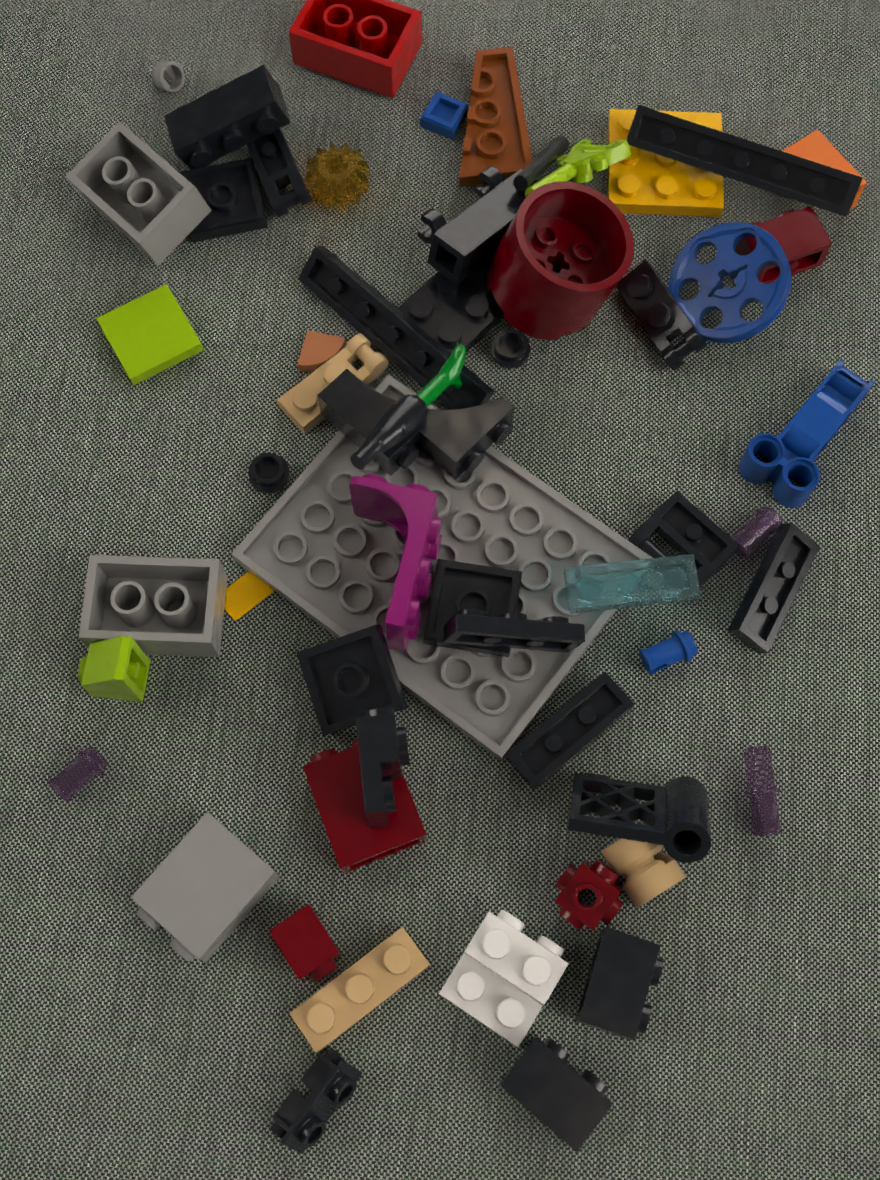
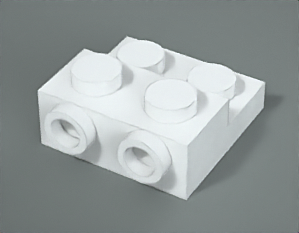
M501 909L498 916L490 911L488 912L439 992V995L516 1047H519L569 963L561 959L565 951L563 948L542 935L535 942L521 932L525 926L522 921Z

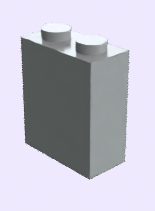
M207 811L131 898L141 906L136 915L154 931H157L162 926L174 937L169 945L188 962L194 956L198 960L207 962L280 876Z

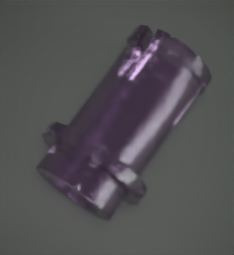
M765 506L763 509H755L752 513L753 518L738 533L731 537L740 545L736 553L745 559L771 535L775 536L780 524H783L779 514L768 506Z
M91 745L86 750L79 749L77 751L79 756L55 778L49 781L54 791L66 802H69L95 776L102 777L105 774L103 769L109 765L102 754Z

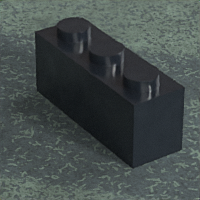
M264 65L164 115L173 150L190 169L205 167L233 151L240 150L246 144L267 134L274 133L277 129L291 123L280 86Z

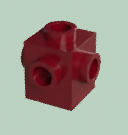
M585 858L579 868L570 863L554 885L561 890V893L555 900L562 907L559 914L578 929H582L586 925L594 930L600 921L608 926L624 904V902L617 898L622 890V885L616 881L619 875L598 859L591 863ZM589 888L595 892L597 900L594 904L587 905L579 899V892L582 889Z

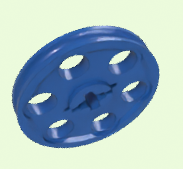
M742 222L719 224L695 236L677 256L669 277V290L704 340L715 343L743 341L765 330L783 310L791 289L790 265L779 242L766 230L753 224ZM746 237L756 239L757 244L753 252L748 255L736 253V245L741 239ZM714 246L717 248L716 257L707 264L697 262V254L703 247ZM769 265L779 267L780 275L776 281L770 284L759 282V273L764 267ZM727 276L732 280L734 279L736 284L731 290L726 286L724 287L722 282ZM689 282L699 283L700 292L694 299H681L680 291L685 284ZM751 302L762 304L763 312L758 319L754 321L742 319V310L747 304ZM712 310L721 311L723 318L719 326L713 329H706L702 326V320L706 313Z

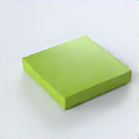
M167 284L96 318L133 386L204 351L202 343Z

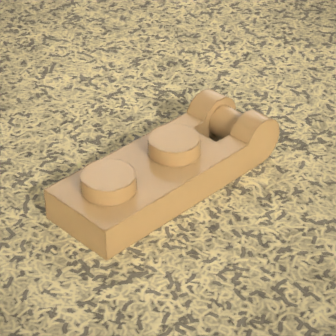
M359 333L349 340L344 349L277 400L279 408L305 434L325 419L321 415L317 395L344 370L348 369L368 385L385 371L389 361L381 352L375 353L370 348L371 342L363 334ZM360 359L364 366L356 370L352 364Z

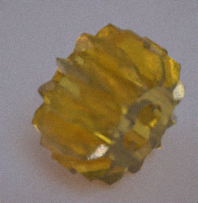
M331 142L329 150L325 151L317 148L315 158L308 159L306 165L307 175L305 176L306 185L309 191H312V197L316 203L324 201L328 209L334 204H340L343 210H345L348 201L359 205L360 194H367L370 177L369 165H367V161H364L360 150L351 151L348 143L341 148H336Z

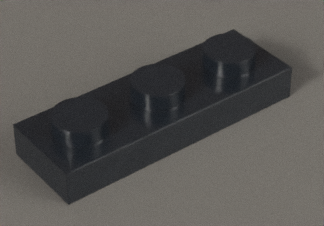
M793 523L780 524L728 628V631L756 653L769 652L820 547Z
M464 609L456 613L443 626V643L569 653L585 642L584 624L569 623L568 618L561 616L546 617L540 621L528 620L527 615L523 613H506L500 617L485 616V612L479 609Z
M604 672L508 751L505 758L531 789L535 791L628 713L635 704L613 679Z

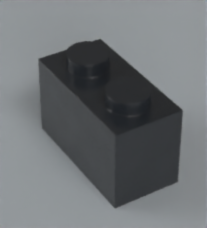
M608 927L603 928L600 931L575 1022L627 1040H635L637 1032L644 1034L652 1009L651 1005L645 1003L649 986L658 985L664 966V959L657 957L660 945Z
M549 1036L543 1043L539 1039L533 1038L498 1084L578 1153L613 1105L604 1096L608 1087L589 1070L585 1069L579 1075L565 1063L571 1055Z

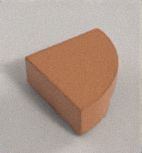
M307 330L297 363L298 371L314 372L346 347V338Z

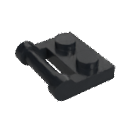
M678 491L658 508L628 539L629 542L654 558L652 565L680 589L678 594L686 601H689L740 547L735 540ZM655 533L659 534L698 570L690 576L650 540V537Z

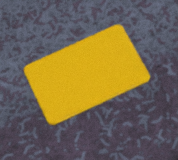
M248 571L227 587L225 610L233 620L237 621L274 590Z

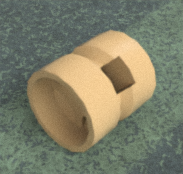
M620 838L601 853L611 869L618 875H624L626 878L623 888L636 909L686 878L677 861L669 855L663 854L662 848L664 845Z

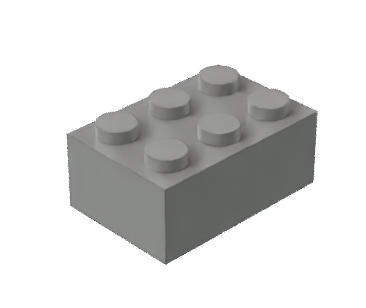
M120 121L65 176L90 205L158 266L212 211L192 183Z
M90 555L78 638L88 649L90 643L120 636H129L135 640L146 655L220 657L228 579L220 559Z

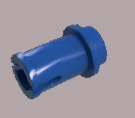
M679 630L672 632L671 638L646 649L639 650V655L647 673L653 675L655 672L682 660L686 663L692 661V656L698 654V649L689 631L686 630L681 633Z

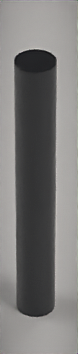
M558 136L514 178V187L519 191L526 190L568 148L569 142L567 138Z

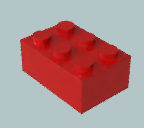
M306 0L288 32L293 64L394 98L422 45V11L390 0Z

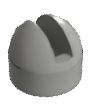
M163 60L158 62L151 72L152 81L155 86L165 92L174 93L179 91L185 81L184 70L175 61ZM163 75L171 80L169 84L163 78Z

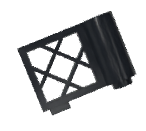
M585 772L584 775L575 773L568 830L664 845L667 854L674 860L682 863H694L703 859L711 848L707 790L699 780L689 776L675 778L665 787L610 779V776ZM589 792L601 793L602 795L594 796ZM635 799L646 800L647 802L639 803ZM617 804L620 807H622L623 810L616 811L610 806ZM594 812L600 817L586 816L585 814ZM640 819L647 825L637 824L632 821Z

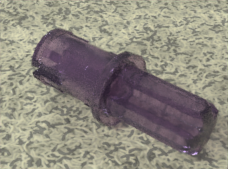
M764 745L747 747L743 751L748 790L744 791V796H749L754 829L753 836L782 834L776 795L781 793L780 788H775L771 750L768 746Z

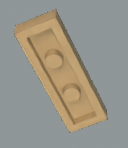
M401 927L289 1014L315 1053H319L430 967V964L404 927Z

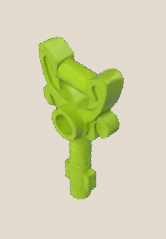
M590 139L579 141L571 148L570 154L557 158L559 169L530 185L525 190V196L527 197L538 187L553 182H567L570 180V182L582 184L592 180V171L605 170L608 166L631 156V149L627 140L614 141L608 145H592Z

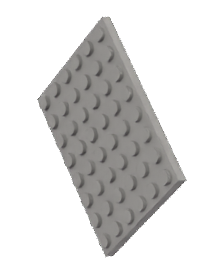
M389 374L375 389V391L395 401L408 394L416 395L415 392ZM432 404L427 407V409L439 410ZM338 431L236 547L231 556L234 561L336 638L381 624L388 645L385 619L406 541L390 525L361 518L354 514L349 489L351 477H363L364 475L372 474L386 479L391 484L400 486L418 484L428 488L432 493H437L438 518L442 519L439 534L442 535V541L437 559L522 571L516 613L527 615L528 620L540 621L546 617L561 616L568 618L569 623L584 624L585 642L569 653L511 648L510 656L503 657L423 644L437 560L431 559L429 574L432 575L429 594L426 600L419 599L421 601L419 614L422 615L417 639L416 641L408 640L406 652L389 649L400 685L498 760L502 761L506 753L516 743L650 568L654 558L492 446L484 452L485 456L476 469L470 473L465 470L456 480L421 449H419L420 452L410 466L405 469L400 467L390 476L373 460L361 470L353 466L350 457L359 447L342 432Z

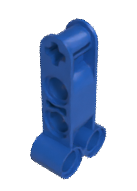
M842 359L834 366L778 437L769 433H761L754 436L739 462V471L746 481L753 484L772 482V493L775 500L785 507H800L808 500L820 480V471L814 461L875 384L873 380L868 383L843 366L845 361ZM754 455H761L765 457L769 463H763L757 460V458ZM789 478L798 480L803 487L793 485Z

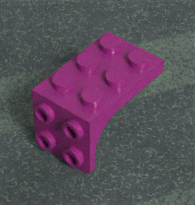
M377 475L351 477L349 489L354 514L361 518L390 525L406 541L385 619L388 648L406 652L408 640L416 641L422 618V615L419 614L421 606L419 599L426 600L432 580V575L429 574L431 559L437 560L442 541V535H439L442 519L438 518L437 493H432L428 488L418 484H407L406 486L391 484L386 479Z

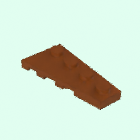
M513 47L476 50L463 156L459 174V187L483 184L485 180L480 178L479 175L489 166L496 168L502 174L505 181L519 169H524L533 161Z

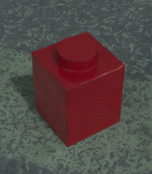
M309 904L269 930L298 980L304 982L311 978L313 983H316L338 968L334 961L342 956L315 910Z

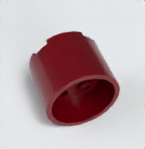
M553 182L533 190L520 205L487 270L488 292L493 293L497 304L505 313L503 319L518 331L542 340H558L560 336L573 334L585 329L631 265L634 254V240L630 226L622 212L610 199L588 186L573 182Z

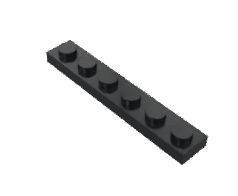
M641 105L637 107L626 139L630 146L844 217L848 216L863 179L862 177Z
M325 246L314 247L298 280L424 388L439 373L441 367L451 356V353ZM464 365L460 373L462 381L460 389L449 386L437 400L449 410L463 409L487 403L495 391Z

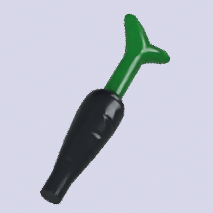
M458 344L454 348L451 356L441 367L439 373L416 395L408 394L402 396L388 409L363 445L350 457L353 466L360 470L364 469L374 458L417 430L425 422L427 407L449 386L460 389L462 385L460 373L465 363L467 351L464 345Z

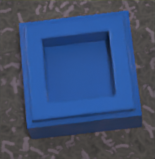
M436 91L420 117V127L453 140L467 118L469 104Z

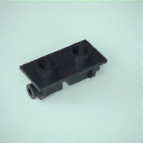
M331 1047L326 1054L320 1052L300 1080L312 1091L306 1098L298 1090L293 1089L272 1116L275 1121L271 1125L270 1130L281 1139L280 1142L284 1146L301 1154L319 1141L325 1131L326 1122L338 1106L343 1105L350 1099L355 1091L356 1082L362 1075L360 1070L344 1061L345 1058Z

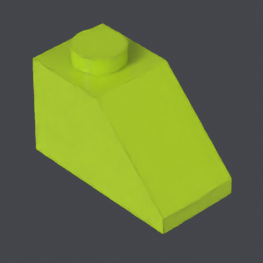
M120 636L90 643L87 657H82L79 664L78 679L82 682L81 686L92 697L143 703L151 661L132 637Z

